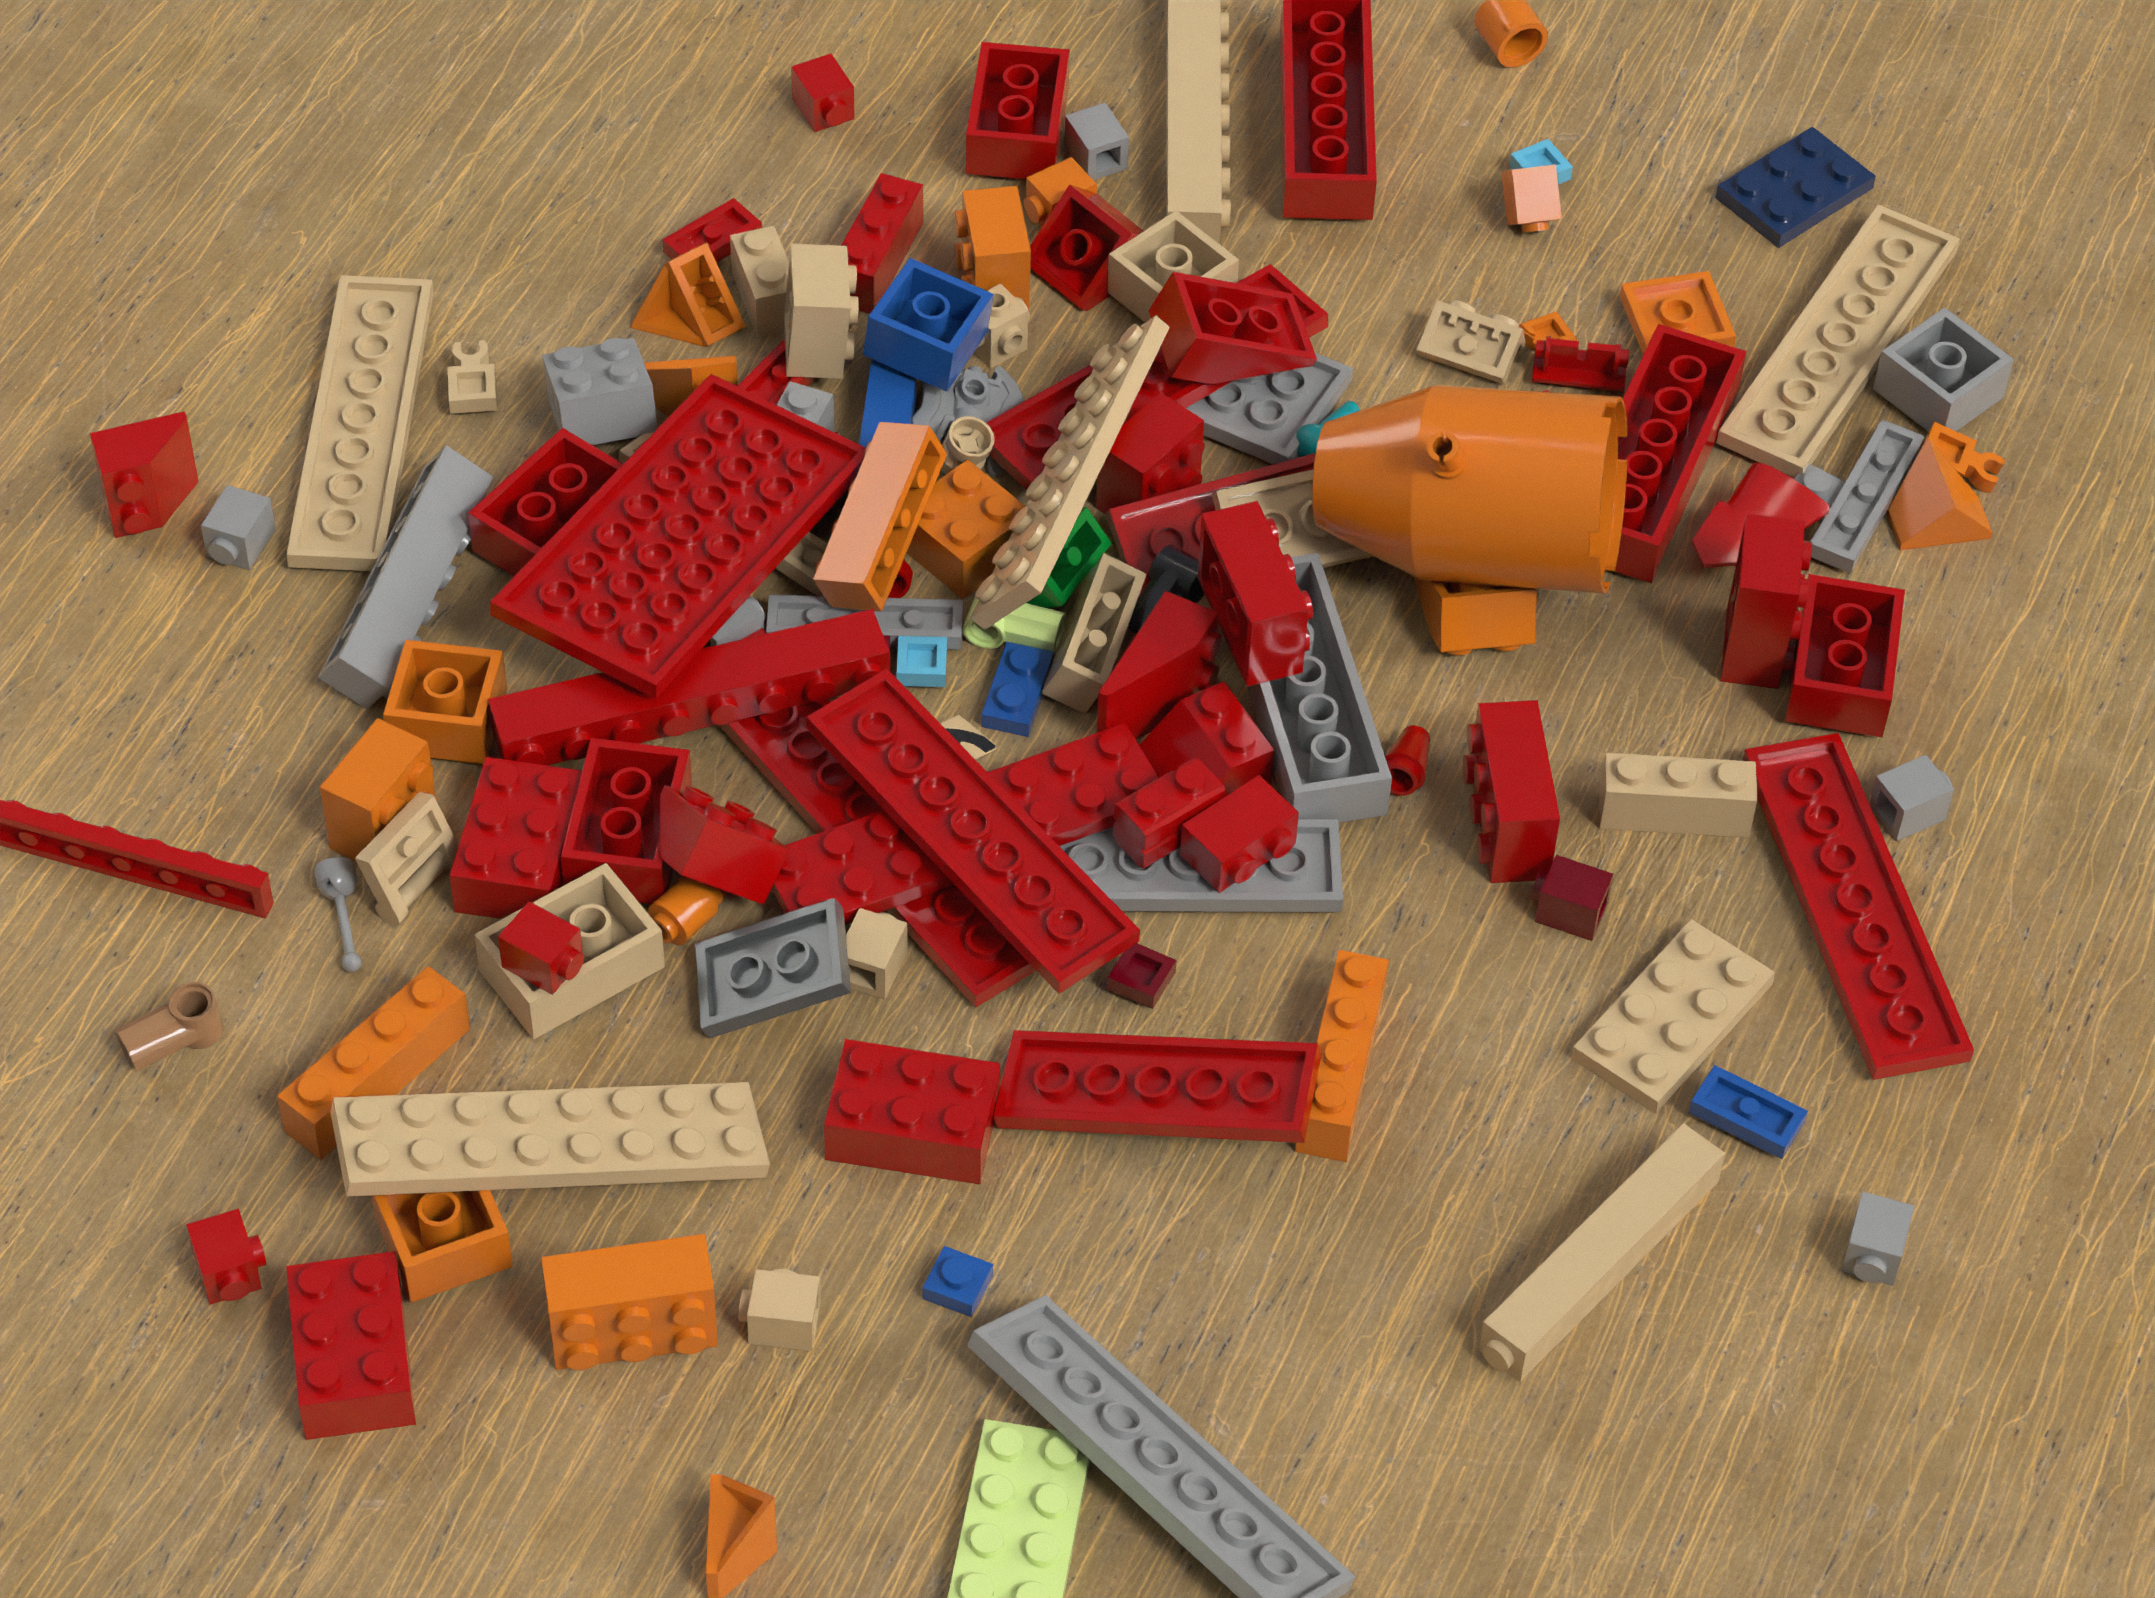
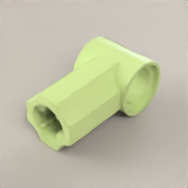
M974 597L962 628L964 636L974 645L993 649L998 648L1003 642H1012L1054 651V653L1057 652L1066 624V613L1025 603L984 630L970 618L979 599Z

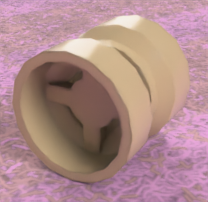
M964 416L956 419L951 424L942 443L947 456L941 470L947 474L966 460H970L982 470L995 442L994 433L990 426L976 417Z

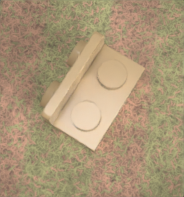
M1436 300L1416 350L1418 356L1505 384L1517 351L1523 350L1526 341L1523 329L1519 328V324L1509 317L1495 314L1493 318L1477 314L1476 309L1467 303L1451 300L1448 304Z

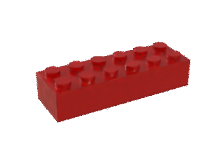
M1282 0L1280 80L1283 218L1373 220L1377 173L1371 0Z
M1657 325L1623 397L1627 417V437H1618V459L1627 460V477L1622 533L1615 572L1649 583L1653 582L1714 447L1718 432L1724 424L1739 391L1747 351L1665 325Z

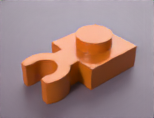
M1934 422L1928 431L1926 439L1928 437L1962 478H1969L1974 487L1983 492L1991 493L1999 478L1987 473L1985 470L1997 475L2003 467L2005 460L1995 453L1986 452L1980 454L1974 451L1977 440Z

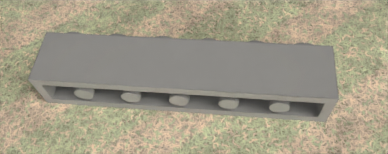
M447 445L424 466L318 676L319 679L366 709L381 696L388 699L405 640L421 641V638L416 633L420 625L425 626L438 608L439 602L434 597L438 590L442 591L456 571V566L451 564L454 556H459L471 540L470 530L468 529V512L487 496L485 493L493 479L492 475Z

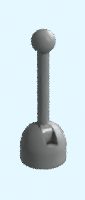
M333 857L318 863L314 868V875L319 892L328 900H334L336 903L345 952L341 964L345 971L353 973L361 968L362 959L355 953L345 897L351 895L355 890L357 875L352 860L345 857Z

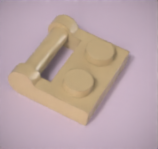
M419 792L355 857L378 902L375 905L376 912L385 922L392 926H398L408 916V907L445 869L451 870L459 845L434 795Z

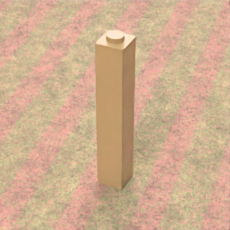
M1683 1123L1483 1321L1478 1350L1483 1353L1487 1362L1499 1371L1508 1372L1521 1382L1719 1182L1726 1153Z

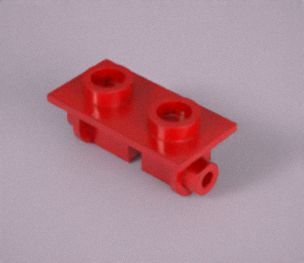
M1546 336V341H1536L1532 382L1624 392L1629 350L1621 349V344L1609 345L1588 342L1587 350H1579V341L1554 339L1551 336Z

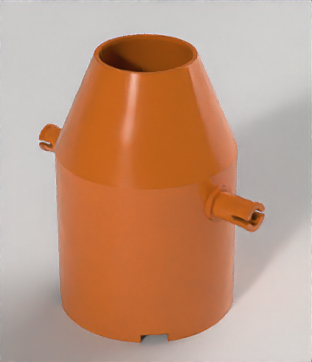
M1433 385L1327 421L1322 426L1314 462L1313 514L1317 528L1420 580L1606 594L1611 587V582H1605L1603 578L1605 570L1615 571L1624 516L1627 460L1618 459V437H1627V417L1624 400L1622 397Z

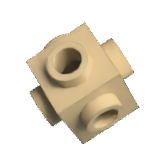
M1002 284L987 290L994 294L988 332L974 351L990 369L1028 349L1029 310L1021 298L1014 297Z

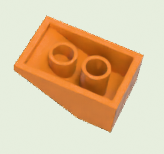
M1414 577L1429 634L1441 652L1452 655H1466L1471 653L1473 649L1494 648L1500 651H1512L1518 649L1520 645L1536 644L1537 589L1428 581Z

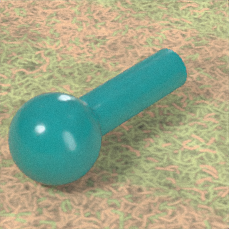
M1346 401L1320 424H1306L1300 427L1295 432L1299 442L1298 456L1303 457L1316 453L1319 435L1324 423L1360 411L1357 404L1353 401Z

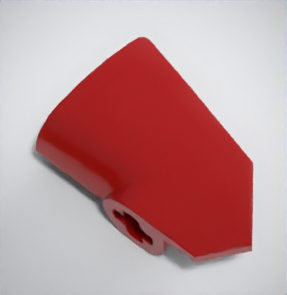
M1754 463L1750 466L1728 501L1721 500L1716 504L1692 539V545L1703 568L1735 566L1746 513L1805 521L1806 529L1829 514L1830 507L1822 498L1790 476L1764 463Z

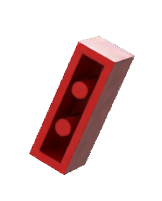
M880 173L841 246H847L848 265H856L857 268L855 294H850V296L858 297L859 311L870 314L892 283L923 225V184Z

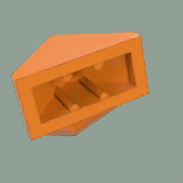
M703 243L664 264L630 326L633 329L703 347L709 346L746 327L707 243Z
M736 355L644 363L653 385L655 408L668 416L710 374L738 386Z
M1927 437L1887 511V517L1899 549L1907 550L1991 539L1993 532L1979 497Z
M710 1474L706 1560L708 1598H724L777 1553L775 1497L722 1474Z

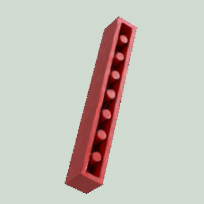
M873 609L703 648L656 699L603 672L488 699L492 732L501 759L540 765H551L572 759H583L587 755L591 738L643 743L668 736H679L689 731L710 726L726 725L736 720L765 713H776L782 709L811 702H822L832 697L841 696L887 668L890 671V651Z

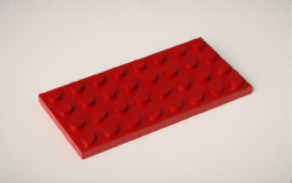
M710 374L490 601V616L656 699L847 491L858 474L865 457L866 447Z

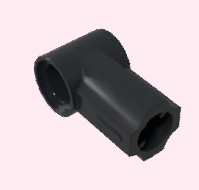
M1172 544L1165 546L1157 554L1149 570L1150 582L1138 598L1127 628L1137 635L1165 591L1194 603L1199 602L1205 595L1198 580L1199 560Z

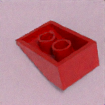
M1172 272L1148 310L1150 318L1156 315L1170 327L1160 347L1171 378L1217 384L1310 367L1317 361L1292 293Z
M1167 591L1164 592L1099 691L1097 733L1126 723L1137 740L1153 731L1181 699L1215 685L1220 670L1219 666L1215 665V657L1222 641V635L1217 633V611Z

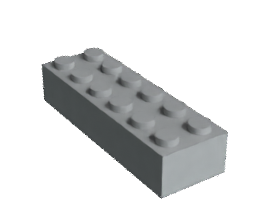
M1314 553L1291 557L1295 566L1296 583L1299 590H1306L1313 606V618L1308 620L1307 623L1310 650L1306 651L1304 655L1303 673L1247 687L1259 729L1274 749L1272 771L1279 794L1299 812L1298 819H1339V823L1388 815L1392 776L1319 554Z

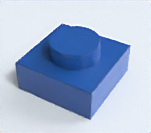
M944 1246L922 1287V1299L972 1317L993 1277V1264Z

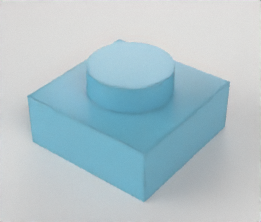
M1549 139L1511 153L1509 167L1512 170L1556 164L1558 184L1571 180L1573 166Z
M898 636L897 679L904 686L946 687L947 637Z

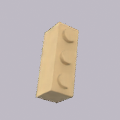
M1105 553L1101 555L1082 582L1042 694L1086 714L1098 698L1100 689L1111 674L1147 575L1146 573Z
M1621 753L1605 754L1599 787L1600 829L1749 838L1757 804L1756 762Z

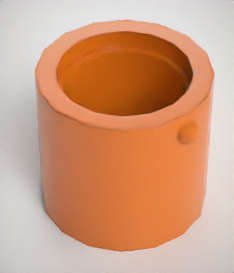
M1485 0L1475 14L1474 24L1477 31L1498 61L1506 67H1519L1529 63L1543 51L1547 44V29L1526 0Z

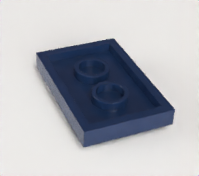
M1812 126L1719 184L1715 198L1776 247L1780 248L1873 189L1876 175Z

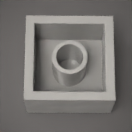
M1944 307L1881 352L1873 390L1927 431L1930 430L1934 422L1958 431L2004 398L2014 359Z
M611 338L602 344L581 348L563 347L554 353L542 355L548 402L558 430L564 428L589 444L596 445L638 437L645 433H654L658 429L653 385L634 338Z

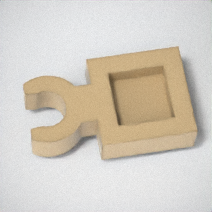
M479 341V351L473 355L464 354L461 342H455L452 348L454 366L447 367L450 414L497 411L495 365L489 364L486 341Z

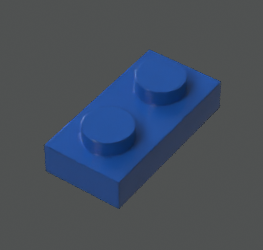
M1006 642L981 714V727L1029 737L1043 697L1042 690L1054 660V651Z
M1714 1065L1691 1100L1688 1113L1783 1159L1805 1124L1808 1110Z

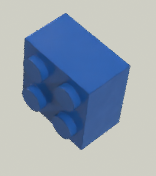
M909 258L868 316L863 355L947 392L988 332L994 294Z

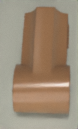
M188 982L180 985L172 992L168 1004L114 1030L126 1059L132 1069H135L137 1072L185 1047L203 1049L212 1046L223 1034L224 1025L213 990L201 982Z

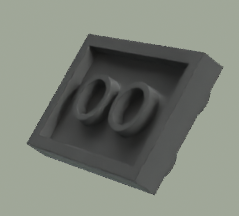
M835 898L695 943L701 1029L709 1038L851 993L844 910Z

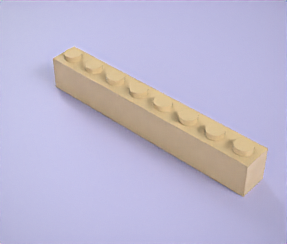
M1167 0L1166 216L1174 211H1178L1220 244L1221 227H1230L1231 200L1222 199V194H1230V167H1222V163H1229L1230 136H1222V131H1229L1230 104H1221V100H1229L1230 75L1229 73H1221V69L1229 68V43L1221 42V39H1228L1229 12H1221V9H1228V0Z

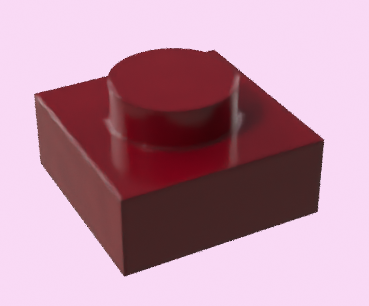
M1136 943L1123 952L1107 979V989L1153 1009L1176 973L1177 960Z

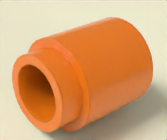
M683 876L649 906L648 914L662 930L664 943L683 945L718 913V906L723 902V895L719 888Z

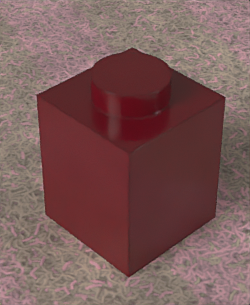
M1556 854L1549 872L1540 871L1532 889L1531 900L1538 902L1535 922L1592 941L1609 902L1614 874Z

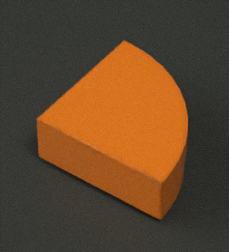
M1557 311L1519 324V328H1522L1524 332L1525 346L1534 351L1536 341H1546V336H1551L1554 339L1578 341Z

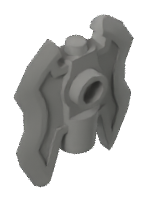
M971 366L960 372L947 392L921 381L924 390L922 406L912 417V423L930 425L941 442L946 430L950 428L956 419L970 416L987 423L1024 402L1025 399L1016 381L1001 366H996L992 378H988L987 373H983L980 367ZM990 455L986 458L988 475L997 476L1004 470Z

